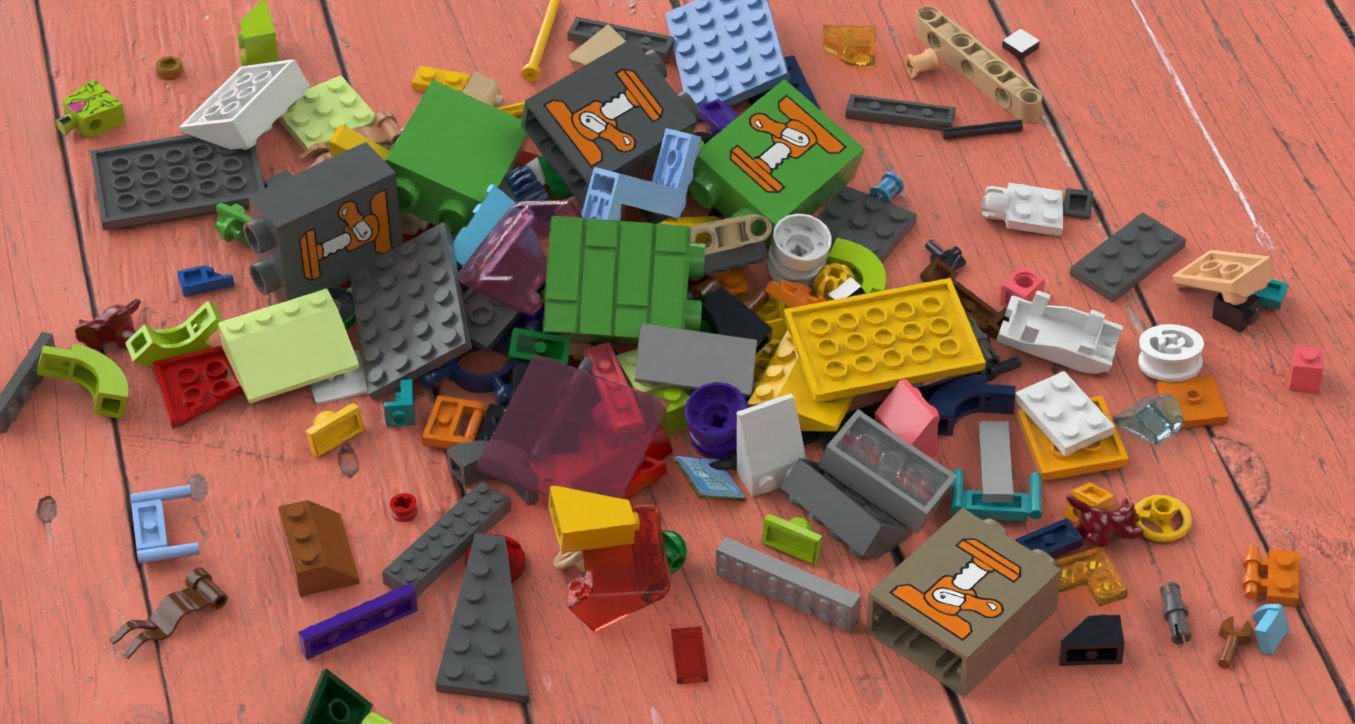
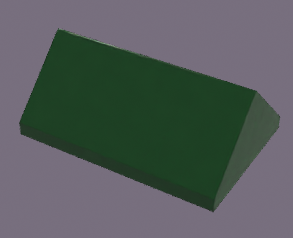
M325 668L320 674L300 724H361L363 719L370 713L373 704Z

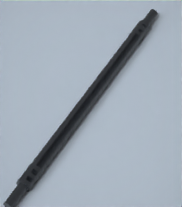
M1016 356L996 364L987 363L985 370L951 376L918 389L922 397L928 402L939 388L953 380L968 376L987 375L986 382L996 379L997 375L1020 368L1021 362ZM884 400L846 413L840 426L845 425L857 410L870 415L874 419L875 411ZM801 431L803 444L807 445L818 441L819 435L828 431ZM737 451L727 454L726 458L710 463L709 466L721 471L728 469L737 470Z

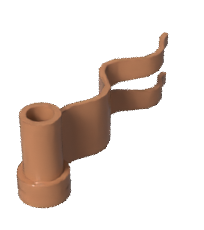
M389 110L378 112L374 116L373 126H358L352 129L377 144L389 141L392 145L396 143L402 132L397 125L395 116ZM322 142L315 143L300 154L299 158L303 160L318 150L330 151V146ZM329 152L322 154L308 168L330 159L331 154Z

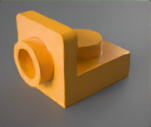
M1091 482L1074 489L1071 494L1090 506L1103 509L1110 507L1115 495ZM1068 502L1064 515L1078 524V514L1081 511L1072 507Z

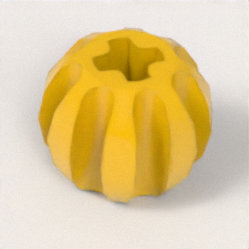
M838 262L824 265L815 276V292L832 300L829 293L837 289L838 286L850 277L856 281L855 275L848 266L838 264Z

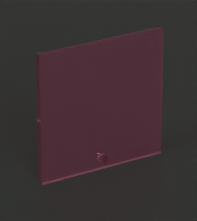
M535 354L508 407L503 410V416L476 465V471L549 497L550 486H560L623 499L639 465L644 462L643 457L669 407V401Z

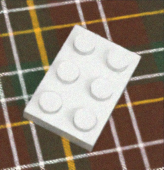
M1065 371L1015 392L1017 404L1064 456L1114 434L1115 426Z

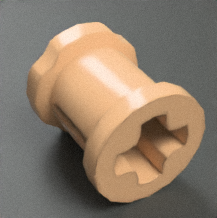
M931 48L925 49L924 53L915 56L911 54L905 56V68L911 78L918 77L919 73L928 70L932 72L938 70V58Z

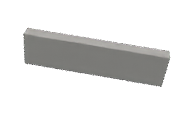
M979 421L982 502L1013 503L1009 421Z

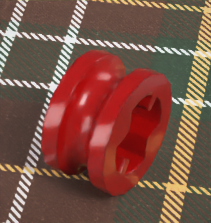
M408 493L394 496L390 500L392 517L399 522L413 520L418 513L416 498Z

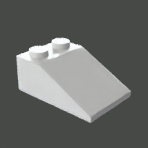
M791 393L737 412L738 476L752 497L780 488L798 459H806L795 400Z

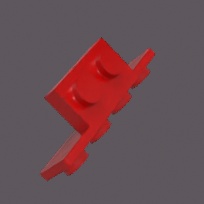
M663 427L655 429L570 483L571 489L625 500L633 498L636 492L646 486L655 484L660 477L668 473L665 463L660 461L673 452L666 429Z

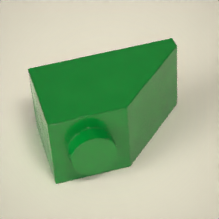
M514 328L511 334L507 361L515 362L516 358L567 367L572 338Z

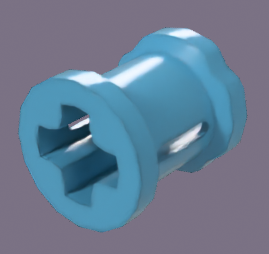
M887 172L882 176L881 182L870 189L869 195L891 203L892 197L895 194L901 193L904 189L903 180L897 174Z

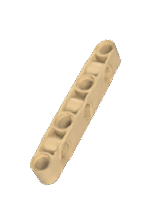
M923 6L917 10L915 33L923 43L933 49L941 59L1018 120L1021 119L1023 123L1027 124L1040 120L1042 93L937 8Z
M757 214L721 219L690 226V243H696V236L701 232H705L708 236V242L705 245V255L765 240L770 235L772 226L766 217ZM755 220H760L762 231L757 235H753L750 226Z

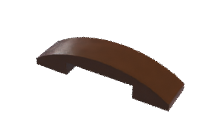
M936 257L920 273L919 277L923 283L951 278L968 319L974 317L981 331L986 333L988 337L997 340L1003 320L1009 322V318L1005 317L1007 309L1003 308L1000 312L996 311L956 281L959 273Z

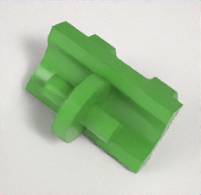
M222 202L217 204L218 218L215 229L220 231V238L226 242H230L235 238L248 244L243 225L252 220L251 216L246 214L243 206L236 203L232 206Z

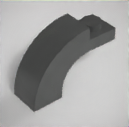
M484 440L466 442L447 449L448 470L465 487L481 480H496L511 487L528 506L538 501L539 481L536 475L530 471V457L521 450L505 443Z

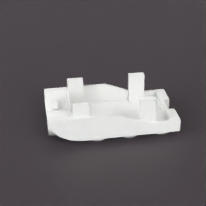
M1038 290L1033 302L1011 296L1005 313V317L1009 318V322L1003 320L996 342L1089 374L1109 373L1123 326L1105 320V314L1091 310L1090 314L1071 307L1047 305L1051 295Z

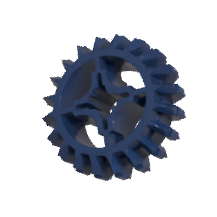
M527 165L517 167L506 175V184L518 205L524 210L529 223L537 235L541 237L549 235L552 216H559V213L532 169Z

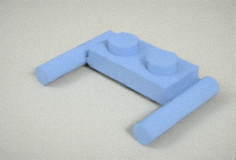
M190 485L130 494L139 564L200 554L198 542L168 547L162 501L192 497Z

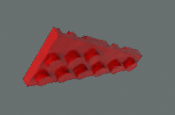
M222 345L152 362L172 429L244 392L224 353Z

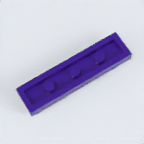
M411 583L395 588L384 595L365 601L359 606L338 613L327 620L310 625L306 629L299 631L300 648L305 659L313 658L417 612L415 589Z

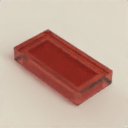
M702 626L671 629L677 684L708 682Z

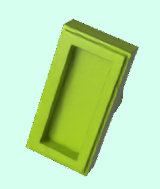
M768 514L764 518L761 543L815 565L820 557L823 536L813 532L811 524L805 518L795 517L786 521Z

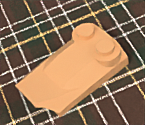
M1210 250L1174 274L1172 278L1178 288H1201L1222 293L1225 302L1238 305L1246 302L1247 297L1254 292L1267 287V283L1271 280L1270 275L1274 266L1270 256Z

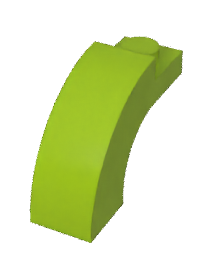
M208 300L184 323L169 329H155L144 324L125 344L133 362L153 367L152 362L211 348L212 345L209 337L219 329L218 323L223 320L216 304Z

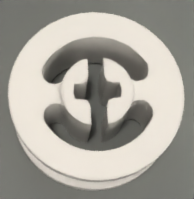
M1166 324L1152 327L1140 336L1139 347L1142 352L1139 355L1138 364L1141 371L1147 376L1161 381L1178 382L1193 378L1201 371L1203 359L1200 354L1204 349V341L1201 335L1193 329L1181 325Z

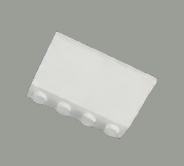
M295 59L241 66L179 129L183 133L230 150L250 149L257 143L256 139L261 134L266 133L272 128V123L277 118L284 116L288 112L287 108L292 103L303 97L302 93L310 85Z

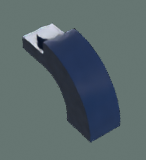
M987 375L963 377L945 384L928 401V404L934 406L939 413L938 435L953 436L956 423L964 416L972 413L1014 414L1016 386L986 384Z

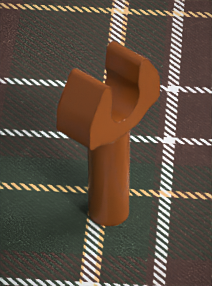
M1233 616L1222 622L1219 636L1223 637L1226 642L1218 660V665L1221 668L1227 669L1230 667L1238 644L1248 645L1250 643L1252 627L1249 621L1245 622L1241 631L1232 629Z

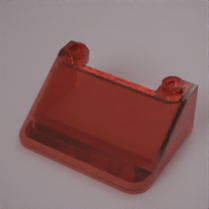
M630 503L632 512L638 513L640 529L635 531L634 544L582 550L586 577L575 578L569 583L566 599L568 608L592 631L604 628L661 600L671 588V578L659 511L652 503Z

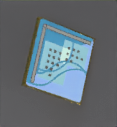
M673 456L672 460L699 499L745 502L747 499L727 470H716L709 466L710 463L720 459Z

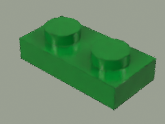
M543 155L537 156L538 166L551 200L572 196V192Z

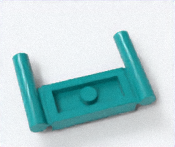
M958 468L952 471V473L957 475L951 488V513L953 515L964 508L981 520L1026 521L1027 516H1030L1032 519H1040L1042 517L1041 474L1037 472L1030 474V494L1013 492V503L982 502V491H963V471Z

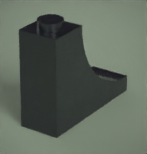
M722 285L715 292L711 290L702 298L701 318L709 325L714 334L757 340L755 355L771 341L773 328Z

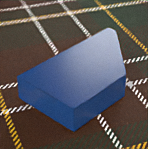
M205 265L177 271L184 297L235 286L232 275L227 274L224 276L214 272L213 268Z

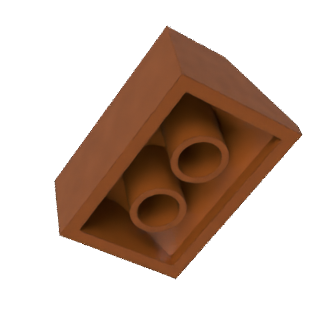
M309 500L278 506L281 530L300 597L360 583L340 513Z

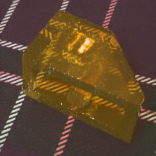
M823 25L824 50L848 66H875L876 26Z

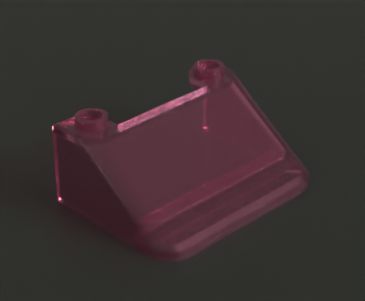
M571 200L522 201L514 204L504 213L459 271V281L521 313L534 314L542 307V298L535 291L544 281L547 274L552 216L583 218V216Z

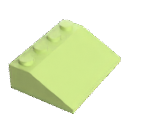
M327 289L218 323L222 348L250 404L360 368L337 306Z

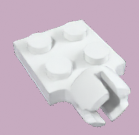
M1008 183L1007 189L996 186H988L985 191L990 193L982 199L981 208L983 211L981 212L984 218L998 221L1004 220L1006 228L1061 237L1063 231V191Z

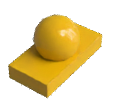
M352 403L336 413L328 410L320 412L314 418L313 426L305 430L311 454L318 458L364 431L365 428L359 406Z

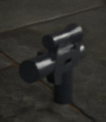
M932 239L926 243L925 248L932 253L930 262L937 257L953 270L966 265L959 247L954 246L951 250L947 249L945 251Z

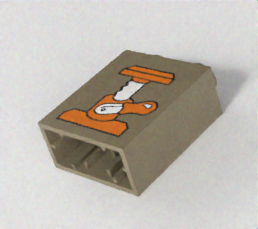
M962 508L868 593L867 634L965 698L1057 610L1061 569L1058 568L1057 563L1048 553L1039 549L1031 551L1010 538L1004 527L995 520H981Z

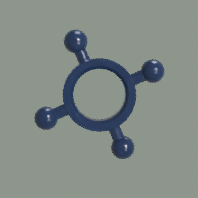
M532 330V331L542 332V333H543V331H541V330ZM505 334L491 351L501 353L507 358L511 338ZM471 344V350L448 361L447 365L435 368L418 377L419 384L426 389L435 388L441 379L447 378L469 392L489 393L495 391L496 402L499 405L508 407L511 385L508 383L510 382L515 362L506 361L501 369L491 374L475 375L461 369L457 363L466 354L480 350Z

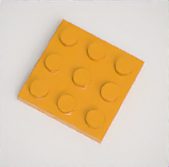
M1103 396L1089 397L1115 426ZM1023 409L1017 410V420L1037 470L1041 474L1042 481L1128 466L1129 457L1116 427L1113 435L1064 456Z

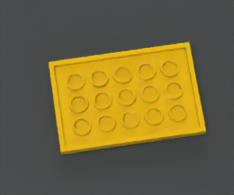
M951 278L784 309L783 318L815 403L895 388L905 378L910 384L985 370L986 361Z

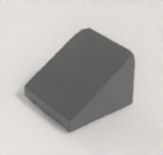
M1066 188L1063 216L1090 219L1093 191Z

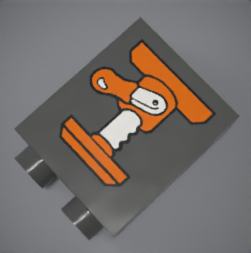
M634 38L525 100L521 127L582 207H584L594 167L636 178L656 166L666 128L693 134L697 119H699V110L693 98L685 91H680L676 94L665 80L667 78V69L660 56L653 50H648L644 53Z
M367 142L248 196L252 220L244 223L243 230L248 244L257 254L258 262L251 264L249 267L251 278L262 295L265 296L273 292L281 302L311 294L321 288L338 287L351 281L350 272L403 244L396 172Z

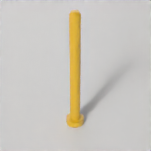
M550 0L529 64H526L522 69L521 75L528 82H536L540 77L539 64L560 5V0Z

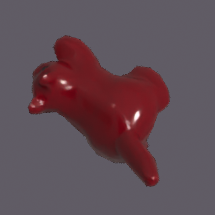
M135 299L126 306L118 304L110 306L102 315L89 322L80 319L79 325L74 329L75 338L78 342L85 344L84 346L98 352L110 342L117 343L120 348H127L125 342L136 333L131 315L138 310L141 300Z
M1071 494L1067 495L1066 499L1070 505L1081 511L1078 514L1076 530L1091 545L1099 548L1107 547L1110 545V538L1114 535L1125 539L1139 538L1144 535V530L1136 526L1140 517L1134 508V503L1129 504L1127 498L1123 499L1118 509L1106 510L1090 506Z

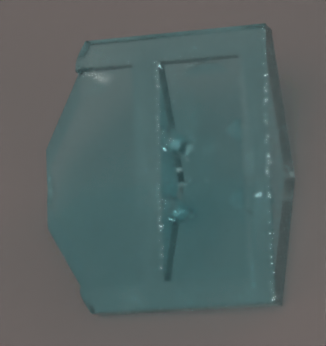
M1167 393L1139 399L1113 418L1115 424L1155 445L1160 444L1184 426L1178 400Z

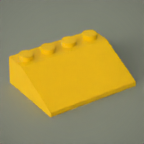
M787 329L747 405L750 408L791 393L795 400L801 431H837L854 396L815 403Z

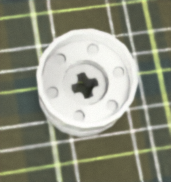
M806 214L788 215L779 220L773 230L766 264L770 276L776 282H781L784 279L793 284L802 282L812 287L815 276L818 274L819 269L826 265V259L829 255L832 236L828 227L821 220Z

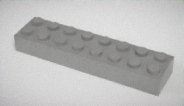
M727 537L717 547L716 575H719L721 578L728 579L740 586H744L756 593L765 595L772 600L781 602L790 608H795L806 615H811L850 633L860 621V594Z

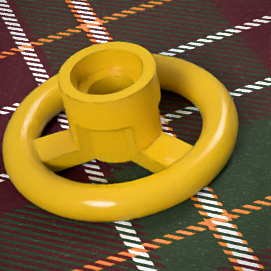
M1152 495L1140 500L1134 507L1140 517L1136 526L1144 530L1143 536L1152 541H1176L1184 537L1192 526V515L1188 507L1180 500L1171 496ZM1151 505V511L1144 510ZM1180 512L1183 517V524L1178 530L1173 531L1170 525L1171 518ZM1141 519L1152 521L1155 525L1160 526L1163 533H1157L1144 526Z

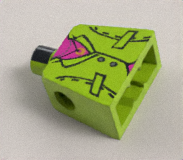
M95 79L90 80L63 100L65 116L56 120L57 127L61 133L66 134L76 129L85 138H91L126 124L122 103Z

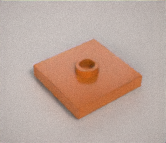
M1214 375L1196 376L1178 382H1156V390L1170 430L1228 423V413Z

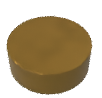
M166 56L159 59L156 63L157 76L163 80H174L180 77L183 73L181 60L174 56Z

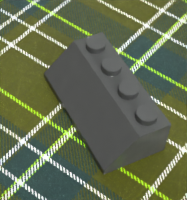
M799 458L780 487L789 495L787 499L792 504L808 510V517L820 525H826L829 528L828 533L833 538L841 542L845 541L850 545L849 551L861 559L865 557L879 559L908 539L912 534L891 515L818 467L819 463Z

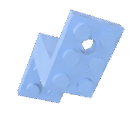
M666 128L652 182L594 167L581 218L620 221L621 205L625 204L680 219L681 212L686 205L685 196L688 185L693 179L692 170L695 159L700 152L701 137Z

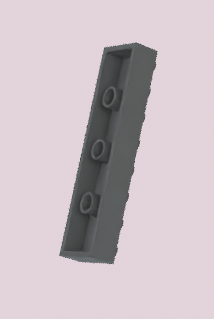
M765 241L754 242L742 247L705 255L703 275L710 276L718 271L726 272L730 271L731 268L746 267V264L762 263V259L768 258ZM688 277L689 280L698 279V278Z
M481 481L382 571L383 584L391 589H395L411 583L416 591L417 598L466 553V550L473 543L475 533L486 534L511 511L510 497Z

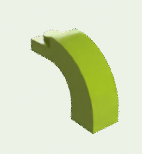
M837 238L828 255V265L838 262V264L848 266L855 275L856 282L863 288L866 294L886 290V273L878 257L862 245Z
M72 343L71 350L43 345L37 367V375L76 382L91 393L94 400L93 414L119 419L123 418L128 399V383L124 373L115 362L104 354L79 344Z

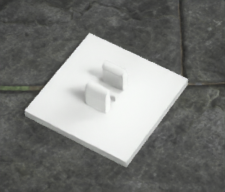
M359 350L354 351L359 363V369L309 384L316 405L367 394L364 366Z

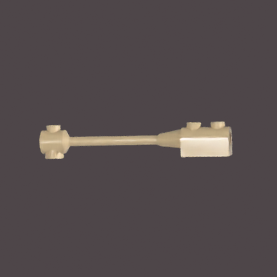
M476 71L462 92L495 108H499L504 99L500 95L501 88L499 84ZM400 212L401 229L404 234L413 235L419 229L426 231L430 222L408 212Z

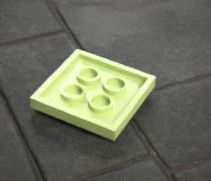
M340 75L306 89L302 93L303 97L292 103L287 108L288 112L284 116L277 118L303 150L306 151L315 143L322 142L329 145V141L339 124L350 129L358 126H373L375 113ZM318 150L312 153L310 156L320 153L324 150Z

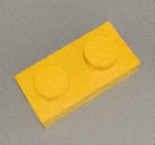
M420 66L411 82L412 90L426 92L432 80H435L463 92L470 80V74Z

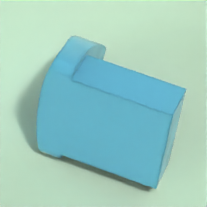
M1265 604L1259 607L1252 615V618L1259 623L1255 628V633L1261 653L1273 655L1284 636L1289 632L1287 616L1281 604Z

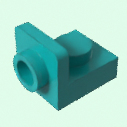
M412 379L400 380L401 392H395L396 402L384 403L386 426L416 425Z

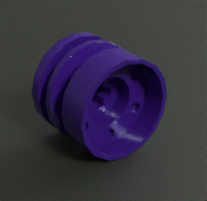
M713 382L704 384L694 390L687 399L685 414L692 447L699 455L707 459L720 460L726 458L727 454L737 451V412L747 409L745 397L738 388L728 383Z

